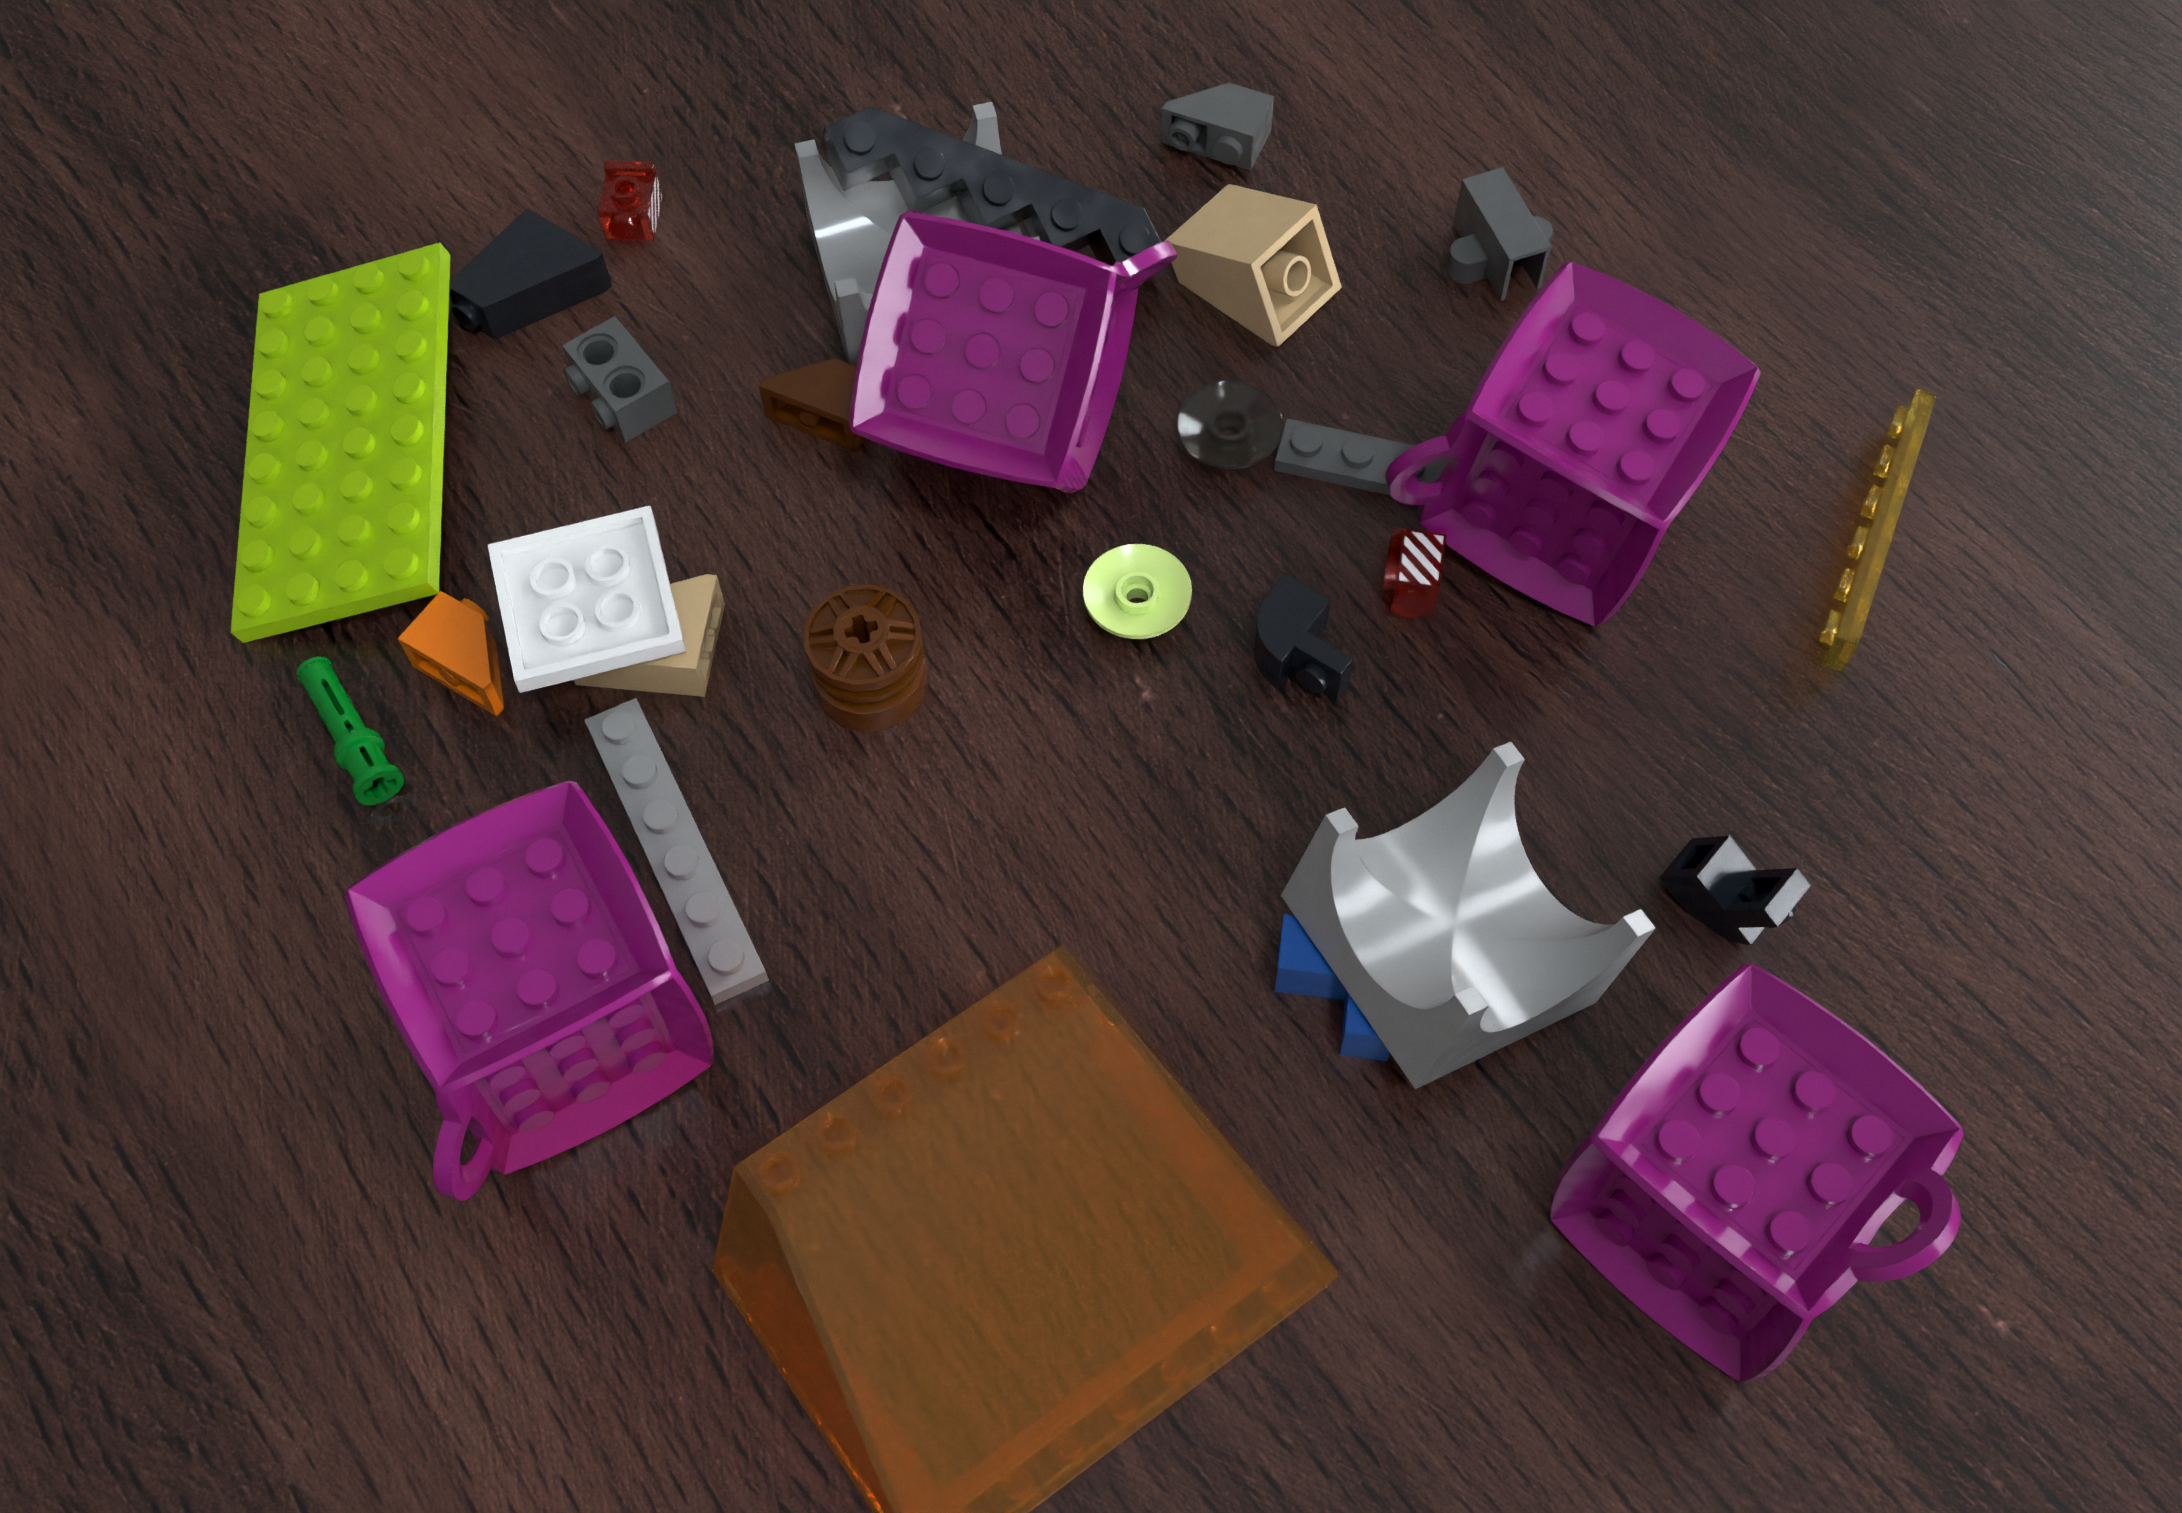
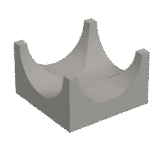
M987 102L973 105L971 122L962 140L1002 155L997 115L993 103ZM815 140L795 143L809 229L847 362L855 365L858 361L865 322L885 253L899 216L909 210L894 180L866 181L843 191L832 167L819 154ZM957 196L921 212L927 215L969 222ZM1018 223L1004 229L1005 231L1022 235Z
M1512 742L1493 748L1479 768L1441 802L1408 823L1384 834L1355 840L1359 826L1345 807L1325 815L1281 894L1283 900L1415 1089L1595 1004L1656 929L1641 909L1622 917L1616 924L1611 925L1585 920L1564 907L1544 886L1525 853L1517 828L1514 806L1515 785L1518 773L1525 759Z

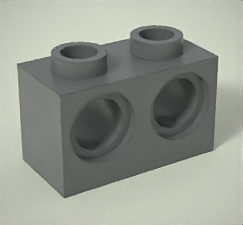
M616 316L562 345L569 365L563 369V373L569 385L578 396L586 393L591 400L589 402L591 410L604 429L613 427L625 443L678 413L669 380Z

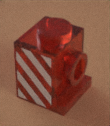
M605 160L604 170L606 175L598 209L605 239L654 241L662 202V192L654 162Z
M1392 527L1383 582L1384 590L1393 591L1390 612L1406 618L1419 616L1433 618L1440 590L1446 534Z

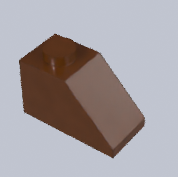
M833 358L764 378L759 385L766 418L857 452L865 440L864 437L852 433L849 427L857 364L852 365Z

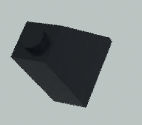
M527 208L450 279L449 296L453 303L452 313L460 324L471 331L478 329L496 340L606 292L612 284L601 251Z

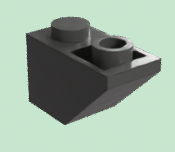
M1225 83L1167 101L1162 108L1161 143L1251 171L1271 132L1274 96L1236 84Z

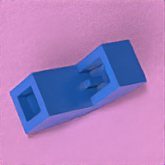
M1284 914L1274 991L1345 1000L1340 1055L1388 1061L1390 1052L1294 915Z

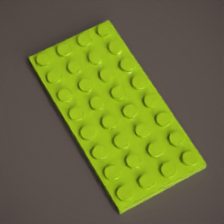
M441 243L259 294L231 621V634L242 643L439 594L450 254Z

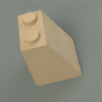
M1228 184L1165 240L1171 242L1178 255L1172 262L1179 283L1273 346L1279 347L1342 288L1317 204Z

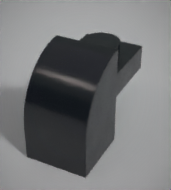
M1286 573L1283 574L1266 595L1258 611L1254 645L1257 666L1263 677L1278 690L1287 678L1293 675L1310 692L1316 694L1323 693L1337 702L1349 687L1353 658L1320 639V636L1327 629L1331 599Z
M1731 836L1692 838L1659 877L1679 904L1692 917L1719 936L1746 945H1751L1765 927H1778L1788 921L1796 911L1797 902L1811 886L1798 868L1757 870Z

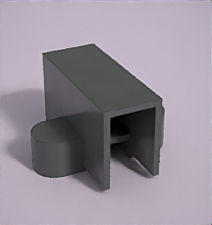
M1503 167L1462 179L1453 225L1461 238L1455 240L1450 247L1447 263L1448 276L1453 281L1461 284H1469L1487 278L1498 298L1502 301L1506 298L1513 262L1517 260L1520 267L1525 269L1535 288L1540 289L1551 250L1550 243L1553 235L1551 223L1542 217L1531 214Z

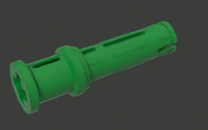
M317 656L304 661L297 669L296 674L336 743L334 745L333 758L339 768L348 771L354 782L352 792L355 798L363 805H376L391 799L404 785V777L399 768L390 765L383 753L385 743L381 736L374 730L365 727L328 658ZM373 780H375L378 785L376 788L373 787Z

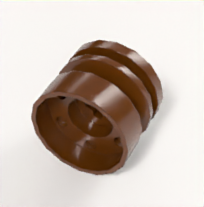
M874 584L849 585L826 595L810 611L803 628L804 650L808 668L811 671L814 694L823 712L840 726L860 732L887 730L906 721L921 706L928 688L920 619L911 603L893 589Z

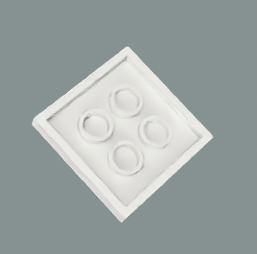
M651 506L488 544L514 681L520 693L686 652Z

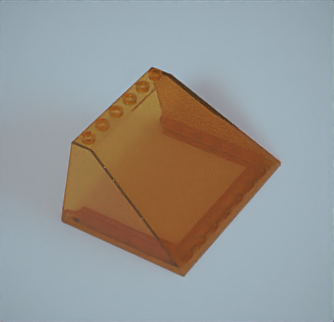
M1063 944L734 1166L712 1270L873 1513L1031 1512L1335 1282L1340 1276L1116 994Z

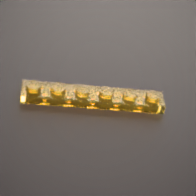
M1916 388L1907 408L1897 405L1886 432L1887 436L1895 438L1892 447L1884 445L1873 475L1882 477L1879 487L1871 485L1860 512L1861 516L1867 517L1869 520L1866 528L1857 527L1847 552V557L1856 559L1853 570L1844 568L1834 592L1833 598L1842 601L1839 613L1830 611L1820 635L1819 641L1828 644L1822 666L1844 672L1859 644L1937 394Z

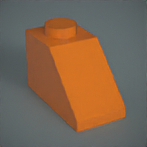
M440 591L398 637V640L412 667L497 717L503 711L504 704L497 645L487 625L489 617L473 601L466 598L458 601Z

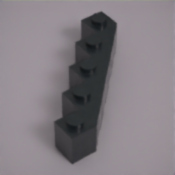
M867 107L824 127L821 147L843 191L889 171L909 211L922 212L957 196L970 223L1004 230L1024 221L1032 238L1039 236L1040 241L1074 252L1090 245L1096 259L1111 266L1115 262H1123L1139 252L1161 243L1145 208L875 107Z

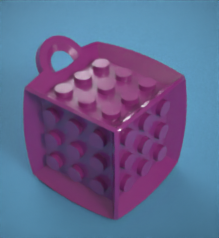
M913 210L903 213L898 218L885 253L865 322L850 408L849 427L852 433L890 448L946 466L1010 481L1053 487L1067 493L1077 492L1085 487L1088 482L1114 407L1129 347L1138 288L1141 287V283L1163 270L1178 257L1171 242L1164 241L1123 262H1115L1111 266L1080 253L1010 231L951 218L927 215Z
M1573 261L1565 262L1541 288L1514 324L1484 373L1465 412L1455 419L1446 435L1415 445L1399 455L1389 465L1385 474L1389 492L1392 498L1400 503L1418 505V520L1421 525L1434 535L1444 536L1443 542L1498 580L1557 611L1590 625L1600 626L1617 612L1636 588L1655 555L1669 524L1693 495L1726 445L1748 404L1761 372L1755 363L1725 340L1665 302L1602 272ZM1450 457L1437 481L1423 483L1417 480L1416 474L1420 468L1434 461Z
M568 780L528 793L454 824L392 858L347 888L344 895L356 936L377 988L409 1050L436 1092V1102L443 1117V1122L435 1148L433 1178L435 1188L442 1196L465 1201L478 1191L490 1170L505 1175L548 1159L590 1140L672 1094L708 1069L713 1063L714 1046L706 1017L691 989L677 971L656 918L628 861L599 813L577 782ZM468 1126L477 1143L466 1165H461V1147Z
M1743 964L1706 996L1662 1041L1621 1091L1593 1132L1571 1155L1560 1171L1552 1190L1549 1209L1550 1220L1603 1276L1650 1318L1698 1355L1740 1383L1752 1382L1766 1376L1777 1368L1799 1343L1812 1320L1833 1306L1857 1281L1886 1282L1904 1278L1929 1266L1949 1248L1957 1235L1961 1221V1212L1955 1195L1942 1176L1955 1157L1964 1136L1962 1126L1931 1094L1862 1034L1778 977L1755 964ZM1908 1199L1917 1205L1920 1211V1220L1916 1229L1907 1238L1885 1247L1868 1245L1881 1224L1898 1206Z

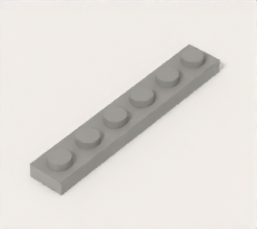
M637 698L585 719L584 721L714 1005L769 981L764 966Z

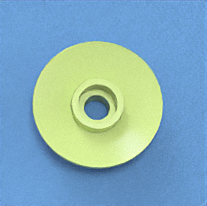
M1146 544L1123 545L1102 554L1090 566L1083 584L1084 603L1091 618L1109 633L1129 639H1147L1168 632L1186 615L1192 597L1191 580L1184 565L1174 555L1164 549ZM1133 598H1142L1145 600V602L1133 603L1129 600Z

